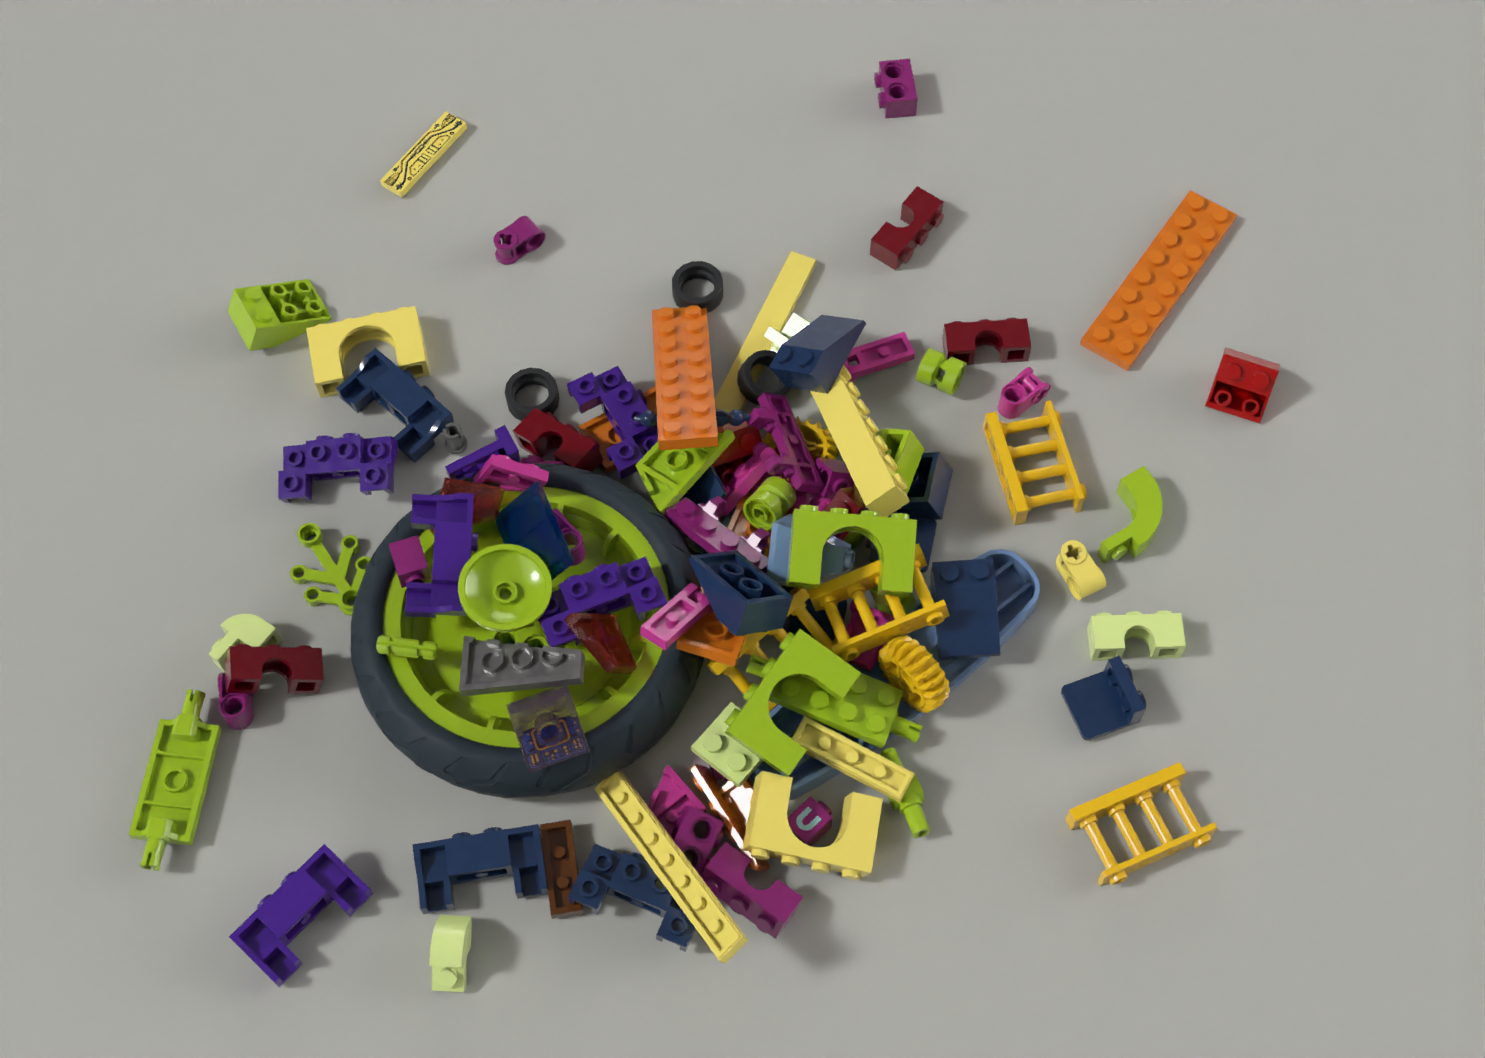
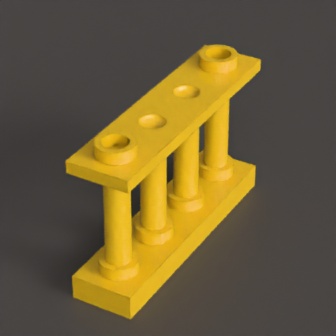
M1051 400L1045 401L1042 416L1004 423L999 421L996 411L985 414L983 431L1014 525L1025 523L1031 508L1071 500L1075 512H1080L1084 500L1087 499L1084 483H1079L1060 428V413L1058 410H1054ZM1041 427L1047 428L1050 440L1013 448L1011 445H1007L1005 439L1007 434ZM1050 451L1055 452L1058 461L1057 465L1023 472L1015 470L1013 464L1016 458ZM1063 475L1067 487L1064 490L1030 497L1027 494L1024 495L1021 488L1023 483Z
M919 543L915 545L913 585L923 608L906 615L898 596L885 595L895 620L878 627L864 594L867 590L878 586L880 560L820 584L817 589L811 588L807 590L816 612L819 610L826 611L838 640V644L830 647L831 651L845 662L852 661L860 653L887 643L899 635H906L927 625H938L946 617L950 616L944 599L934 603L920 570L922 567L927 566ZM848 598L854 600L867 631L853 638L849 637L836 606L838 602Z
M794 587L789 592L793 599L787 616L790 614L792 616L796 615L815 640L831 651L830 647L838 644L837 638L831 640L805 608L807 606L805 601L811 597L807 591L801 587ZM782 628L768 632L748 634L739 658L744 653L751 656L754 653L756 656L769 661V658L759 647L761 645L759 640L766 634H769L770 636L773 635L781 644L787 636V632ZM711 659L705 663L713 674L717 676L721 673L723 675L727 674L743 695L751 686L749 681L736 667L738 663H736L735 667ZM768 702L769 713L777 705L776 703Z
M1181 762L1069 809L1065 820L1070 830L1078 827L1086 830L1106 870L1101 872L1097 880L1100 886L1109 882L1111 886L1117 885L1128 878L1127 874L1190 846L1198 849L1212 841L1211 837L1217 829L1215 822L1201 828L1179 788L1186 774ZM1161 791L1164 794H1169L1190 833L1175 840L1173 839L1152 801L1154 794ZM1136 803L1137 806L1141 805L1162 844L1161 846L1147 852L1145 851L1124 812L1126 806ZM1108 815L1109 818L1113 817L1134 856L1133 858L1120 864L1117 863L1096 824L1099 818Z

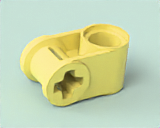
M1076 540L1065 542L1060 549V554L1056 558L1055 565L1074 598L1081 600L1106 587L1104 574L1095 564L1085 546Z

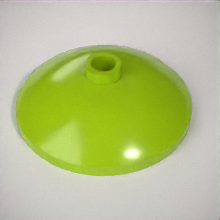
M498 544L478 551L466 562L458 580V595L463 610L475 623L492 631L512 632L530 626L543 615L551 600L552 580L547 566L534 552L518 545ZM508 593L511 597L509 599H502L500 595Z

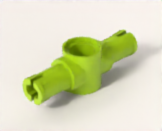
M888 748L879 754L903 767L895 748ZM914 775L900 803L889 797L888 800L894 811L899 810L900 814L905 816L913 837L917 839L928 835L931 829L922 810V801H924L923 790L917 776Z

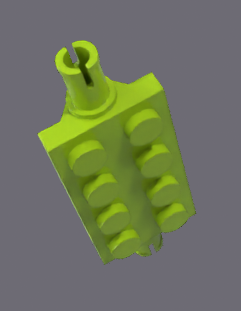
M753 653L746 672L764 678L765 675L761 671L768 660ZM863 673L860 674L846 696L841 700H837L817 684L803 677L782 679L774 686L769 697V701L880 748H883L890 733L912 741L915 744L920 736L919 731L922 730L921 724H916L898 716L897 709L904 692L903 690Z
M193 689L186 690L181 714H178L177 718L173 720L160 719L128 834L132 839L147 841L142 861L139 865L146 870H151V867H153L154 871L160 870L166 844L193 845L222 733L219 725L206 724L199 718L206 694L200 690H195L194 694H192Z

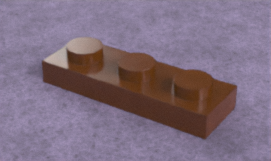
M571 819L540 824L551 917L554 919L584 914L583 904L575 902L574 905L568 901L569 893L578 876Z

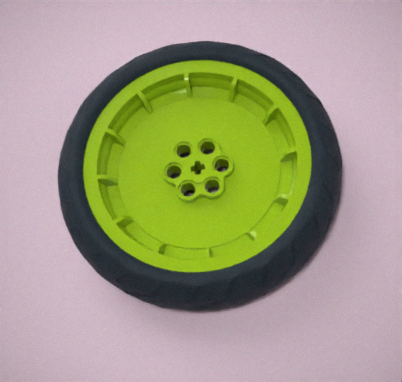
M533 463L540 469L549 471L548 482L537 494L521 491H500V484L483 482L482 489L473 488L475 475L469 478L464 477L459 482L453 485L449 484L431 494H474L472 533H478L477 551H471V557L486 547L498 544H513L527 548L539 556L547 566L552 580V592L559 590V583L564 582L565 579L572 575L581 576L593 571L595 567L601 564L617 562L619 567L645 556L654 576L658 579L667 602L673 599L690 583L701 587L689 562L692 554L669 519L662 515L639 493L605 475L567 465ZM554 508L558 509L582 535L586 556L582 563L576 566H568L562 563L554 553L537 540L531 530V526L534 524L539 525L550 516V511ZM412 510L397 522L372 555L356 594L351 620L350 652L360 694L380 730L399 751L421 769L454 786L489 796L517 798L547 797L577 791L599 783L615 772L631 765L655 746L674 725L695 688L704 657L676 649L677 640L666 650H663L640 635L641 626L658 612L661 607L645 613L646 619L640 621L632 604L630 607L578 626L577 629L582 644L576 646L575 642L572 641L559 646L561 648L582 650L584 653V684L462 696L459 692L464 636L475 637L476 640L481 641L495 639L500 640L502 643L513 642L515 643L514 645L517 642L528 643L530 647L542 648L549 645L539 621L534 622L532 627H526L521 630L497 632L478 625L468 615H436V618L405 617L406 587L401 588L388 544L418 535L431 580L425 581V583H432L435 530L411 529ZM569 545L565 549H572L576 545ZM503 593L500 597L502 599H509L511 595ZM385 635L392 636V639H395V637L420 640V643L424 641L436 642L438 646L437 657L434 660L423 659V656L419 658L396 656L394 652H391L390 655L380 654L376 649L377 639L379 636ZM576 712L589 750L530 771L517 733ZM564 735L541 743L539 747L544 748L566 740L567 737Z

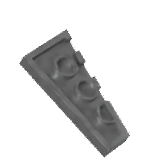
M464 636L459 692L462 696H473L584 684L585 655L582 650L552 646L538 648L530 647L528 643L517 642L514 645L502 643L500 640L495 639L481 641L476 640L475 637Z

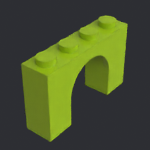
M801 505L800 509H794L791 521L786 586L817 589L820 585L822 551L826 541L841 532H856L870 539L878 551L880 559L878 594L908 597L912 593L917 520L909 519V515L902 513H893L891 517H881L879 512L868 510L861 511L860 515L848 514L849 510L845 508H831L830 512L818 511V507L813 505Z
M801 629L795 635L791 632L787 634L779 646L783 649L777 660L771 657L762 669L761 673L765 677L760 684L757 685L753 682L744 694L743 698L747 700L741 710L734 708L724 722L729 726L725 731L728 736L783 776L791 774L807 749L779 730L773 723L769 714L768 702L774 686L782 679L788 677H803L817 684L837 700H841L846 696L861 672Z

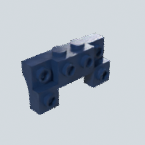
M377 348L369 352L353 374L336 388L339 397L357 413L375 399L406 427L394 438L397 440V448L414 463L435 446L434 439L443 432V428L446 429L445 425L454 422L452 413L435 399L433 392L427 386L423 385L421 387L407 369L402 371Z
M539 824L504 830L499 827L485 829L483 833L471 835L468 832L454 834L452 838L412 844L420 910L423 914L455 909L452 886L454 884L509 875L514 876L515 894L518 899L548 894Z
M594 844L584 868H581L569 893V903L575 905V902L590 907L593 913L598 914L608 893L615 898L662 917L663 920L656 934V939L661 942L665 939L680 946V950L686 952L696 928L643 855L632 852L631 855L625 852L619 854Z

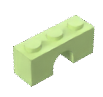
M1167 610L1158 611L1155 614H1142L1138 611L1128 612L1125 615H1112L1108 612L1098 613L1095 616H1091L1087 627L1091 661L1108 660L1116 656L1122 658L1125 651V640L1132 637L1139 638L1148 645L1151 659L1181 658L1186 647L1182 614L1172 613Z

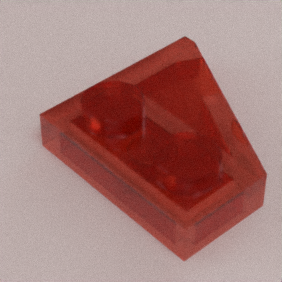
M445 477L440 495L456 493L474 494L472 526L498 518L505 491L502 487ZM430 530V532L434 535L435 530Z
M570 613L564 619L567 626L607 673L630 674L637 668L616 615Z

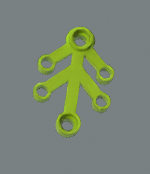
M315 523L303 524L297 531V537L302 546L312 549L325 571L307 569L304 565H295L290 570L293 582L302 585L310 581L336 586L340 593L324 592L316 586H311L305 590L304 598L310 606H318L321 603L337 605L342 613L352 616L354 605L349 606V603L355 600L366 570L360 569L362 564L369 563L371 558L362 556L357 559L355 563L357 572L350 587L346 581V576L353 554L360 550V543L357 537L347 535L342 539V550L336 565L321 543L323 535L319 526ZM309 536H316L314 539L307 541ZM355 542V545L353 547H346L348 543ZM298 572H304L302 577H295ZM318 594L316 599H309L310 595Z

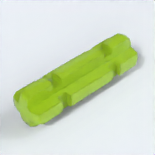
M381 635L376 643L377 652L380 654L390 655L391 652H394L396 656L411 658L423 656V659L434 660L438 653L437 643L432 641L420 643V640L401 637L392 639V636Z

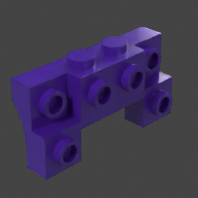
M618 366L597 376L590 372L568 383V393L571 397L575 398L580 413L582 414L601 404L603 412L619 436L621 442L607 448L606 451L609 461H613L620 479L638 472L636 464L658 441L657 424L654 427L648 428L643 426L642 423L635 422L636 416L642 415L643 412L648 410L645 405L647 401L643 392L640 389L636 390L631 381H627Z
M345 433L340 438L322 435L317 436L316 440L306 441V444L283 446V471H278V499L285 503H290L291 499L303 498L306 501L312 500V478L316 481L360 477V492L365 495H372V491L382 490L387 493H394V466L398 454L397 440L392 436L364 439L358 433Z
M412 494L411 529L435 530L432 583L407 582L405 617L467 616L459 600L458 580L464 565L471 558V551H477L478 533H472L474 494Z
M645 556L619 567L617 562L601 564L595 567L593 571L581 576L572 575L568 577L564 582L559 583V590L552 592L550 603L538 621L549 646L559 647L572 641L577 646L582 644L577 629L580 625L630 607L632 604L639 620L642 621L646 619L645 613L660 607L662 608L668 602Z
M323 844L296 872L292 871L286 875L281 882V886L272 895L265 896L257 905V910L229 938L280 987L303 964L286 946L332 901L351 917L373 895V892L330 848Z

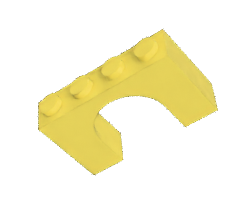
M416 306L400 307L397 310L382 313L375 312L368 316L346 318L342 321L318 324L314 327L306 328L315 385L321 398L338 394L336 388L346 380L344 362L347 354L356 345L369 340H379L390 344L396 351L398 367L402 371L407 369L414 378L430 375Z
M762 771L755 777L743 851L751 852V857L760 860H769L770 857L781 859V864L799 867L800 863L812 866L811 870L818 873L829 874L830 870L841 872V877L849 880H860L861 877L872 873L883 802L882 798L852 792L844 797L840 828L836 839L830 846L812 847L801 842L793 834L788 823L787 810L793 778Z

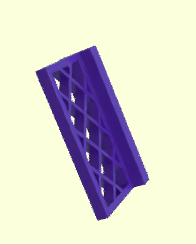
M505 425L494 430L496 441L445 466L450 484L453 485L464 477L469 478L475 475L492 454L505 455L513 461L520 462L519 450Z

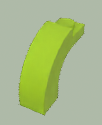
M1145 466L1120 479L1116 493L1129 508L1132 522L1126 528L1101 542L1097 555L1103 563L1112 558L1118 560L1128 551L1133 558H1136L1146 550L1154 538L1161 520L1163 502L1159 486Z

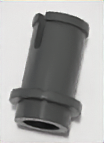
M454 422L445 425L446 429L443 428V434L446 438L445 448L452 454H461L467 447V439L462 435L459 424Z

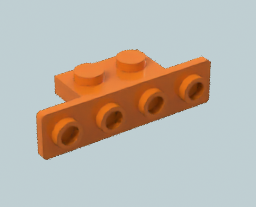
M694 764L690 770L695 776L693 777L695 785L700 791L706 793L711 801L709 802L710 809L717 817L723 820L726 825L725 832L732 842L737 843L743 852L742 854L751 860L748 867L757 871L769 869L770 865L767 860L753 858L750 856L751 852L742 850L754 786L751 780L748 778L740 788L730 781L720 788L706 766Z

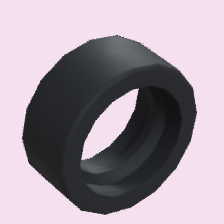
M692 261L683 264L676 270L672 278V293L676 305L679 308L691 305L699 306L701 309L706 308L707 313L712 312L720 305L723 299V277L720 271L712 264L704 261ZM694 278H702L710 281L714 285V290L704 297L693 298L682 292V285Z
M761 350L753 353L745 360L738 371L737 383L740 392L748 401L760 406L757 399L765 391L755 385L750 375L751 370L757 364L769 367L776 356L775 351ZM779 379L780 386L778 390L771 394L786 396L791 387H786Z
M540 368L519 370L510 377L504 392L510 413L520 421L534 408L544 413L550 412L554 414L559 405L560 398L556 380L549 372ZM529 385H541L547 388L549 393L544 402L532 407L519 404L516 401V394L519 390Z

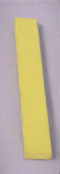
M793 251L790 252L715 398V409H721L728 413L733 409L743 410L747 399L740 392L737 383L738 371L745 360L753 353L761 350H771L772 347L770 345L772 341L764 335L769 327L782 332L816 265V259ZM757 364L752 368L750 375L755 384L765 365Z
M620 770L602 780L594 788L597 794L718 960L726 964L749 940L624 773Z

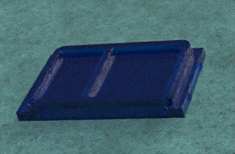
M534 482L496 515L495 522L504 544L518 545L534 552L547 566L551 580L575 562L541 482Z

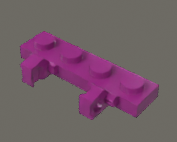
M764 392L757 399L760 408L753 409L747 424L749 427L753 426L757 430L766 428L768 433H772V437L778 447L780 455L773 454L764 464L768 474L776 476L784 474L786 478H791L796 491L819 493L824 488V484L786 396Z
M720 496L709 500L706 505L700 503L698 506L685 497L665 510V516L673 526L709 553L737 550L765 574L767 573L768 558L763 554L765 548L768 547L770 533L760 528L752 532L749 538L744 535L740 538L719 522L720 517L725 515L727 502Z

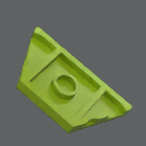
M724 430V433H718V446L659 450L657 441L636 464L642 481L657 510L665 516V510L676 504L733 442L735 436L731 430Z

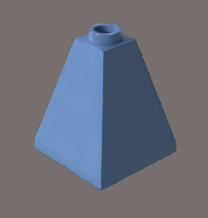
M788 514L772 523L767 576L775 582L787 581L792 514ZM835 536L826 541L822 551L820 576L843 573L848 568H853L855 551L851 550L850 544Z

